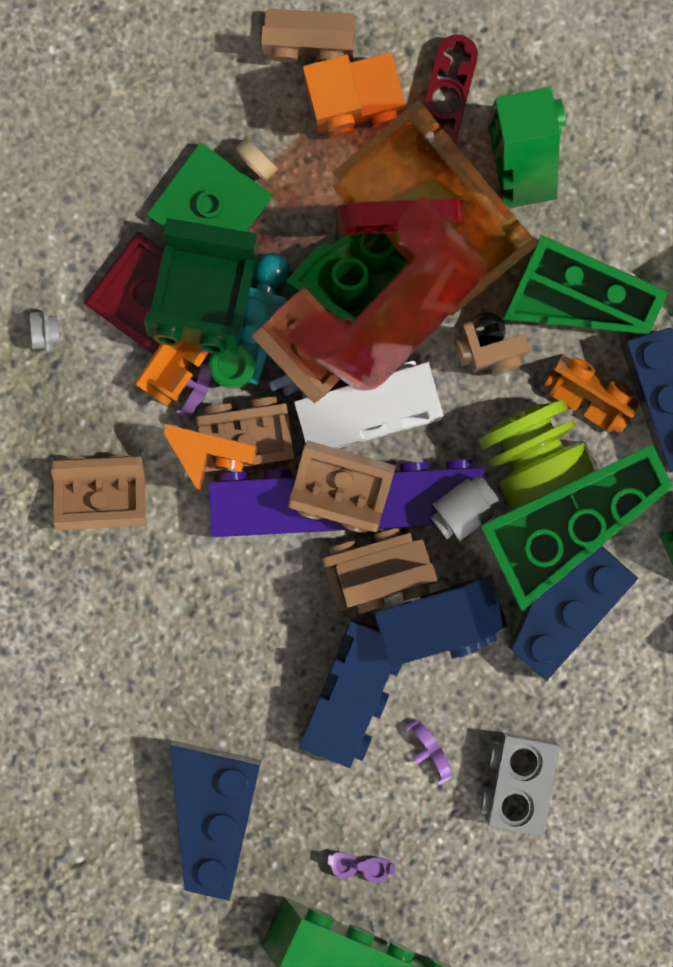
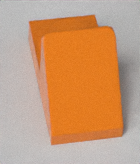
M166 425L164 435L198 490H201L209 455L217 457L216 466L242 472L244 463L254 465L257 446Z

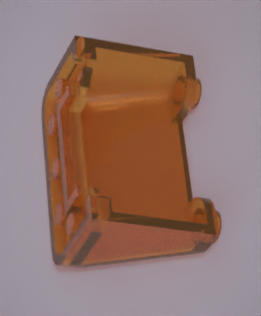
M419 99L332 172L339 180L332 187L346 204L428 199L463 200L465 225L439 231L385 233L423 279L428 288L422 292V295L438 314L446 309L453 316L538 245L536 240L516 219L510 209L440 127Z

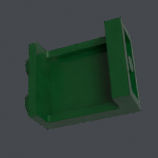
M167 218L163 233L165 248L151 310L146 312L144 320L147 335L153 337L156 342L168 346H178L180 342L198 345L201 350L214 354H223L226 350L238 352L259 254L257 233Z

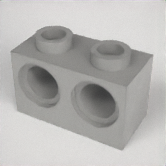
M505 732L502 733L501 743L493 741L488 768L496 770L493 787H484L480 813L487 814L486 822L489 827L544 836L560 749L559 744L553 741ZM522 748L529 749L534 753L535 757L532 768L522 773L514 771L510 766L512 754ZM511 794H520L526 799V809L517 817H509L502 812V803Z

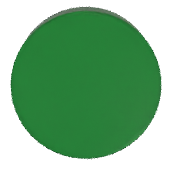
M239 343L238 352L226 350L223 354L212 353L209 369L212 377L219 385L229 389H237L245 386L252 379L255 373V360L250 350Z

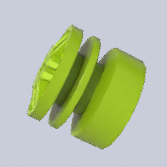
M564 399L555 403L535 404L496 423L484 437L477 440L481 451L498 443H501L504 449V453L486 461L489 467L510 463L514 470L497 484L510 511L597 470L585 442L563 447L560 438L576 427L574 420L554 428L550 420L568 410Z

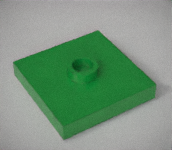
M200 142L148 212L147 216L164 229L167 218L249 232L274 196Z

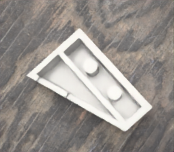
M415 360L389 367L390 374L373 378L371 373L348 378L345 380L346 387L329 391L315 404L302 391L303 399L296 401L295 406L305 442L308 440L339 449L440 421L443 417V412L429 362L417 366Z

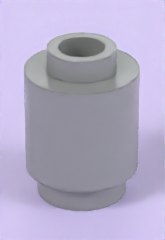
M479 475L472 481L467 478L432 505L437 513L430 518L446 539L455 535L461 541L495 516L493 511L502 504L487 482Z

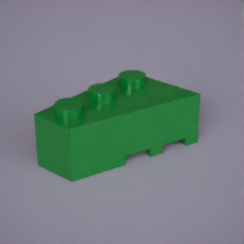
M552 86L495 97L487 124L503 208L509 209L557 200L560 134H562V127L566 126L562 99H554Z
M540 234L506 309L503 320L649 334L668 291Z

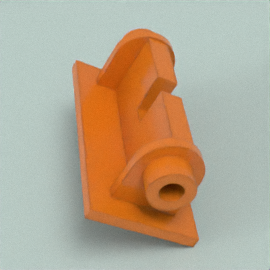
M180 342L178 346L161 344L134 384L168 407L172 400L178 401L179 394L193 376L188 371L191 365L194 364L199 367L209 352L203 351L198 345Z
M564 354L560 357L555 371L561 375L552 371L543 385L550 390L548 395L557 400L564 399L566 405L575 411L584 398L591 401L583 416L609 433L615 430L621 434L630 418L623 414L633 418L639 401L633 398L634 394L628 387L617 381L608 383L594 374L596 372L595 369L585 360L578 357L570 359Z

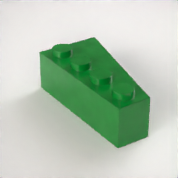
M653 444L481 525L521 610L523 611L551 586L567 575L568 572L605 544L624 526L668 492L673 485Z
M283 896L261 944V947L276 967H451L433 958L430 959L429 963H426L414 957V951L399 943L390 941L389 945L375 939L374 934L353 924L347 926L334 920L332 916L313 907L308 908Z

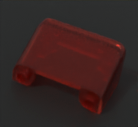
M423 195L404 213L398 227L400 240L416 258L354 322L350 318L342 321L330 312L317 311L310 313L287 335L305 354L357 390L368 391L382 385L481 283L486 275L487 262L482 251Z

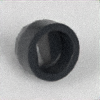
M484 312L473 319L472 322L480 347L504 339L506 334L505 323L497 314ZM498 323L500 331L490 332L478 337L477 328Z

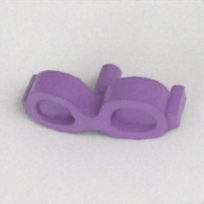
M208 354L203 360L198 380L190 379L186 384V387L194 390L182 410L178 409L175 414L190 419L200 408L213 379L209 369L211 355Z
M417 719L404 726L407 731L412 729L426 747L412 756L416 764L432 756L441 776L438 779V784L441 785L452 778V772L445 753L430 730Z
M334 852L327 856V864L331 867L333 874L342 879L352 877L359 870L363 872L365 879L369 882L381 883L388 878L389 874L392 875L395 871V864L390 863L385 858L370 857L365 860H358L355 856L345 852Z

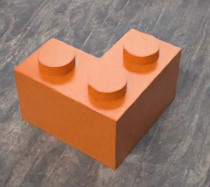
M392 52L351 63L347 54L303 66L304 85L318 135L327 133L329 139L344 137L354 133V126L371 122L372 127L386 126L399 120L398 114L405 113L406 103Z

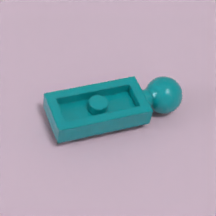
M267 253L257 260L254 274L259 284L257 289L251 287L240 338V344L247 347L254 357L255 373L248 383L256 386L259 384L269 354L251 335L287 301L286 298L274 295L275 290L282 287L290 277L288 261L277 253Z

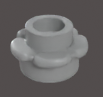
M43 308V312L30 313L32 349L46 348V353L50 352V343H59L57 316H48L47 308Z

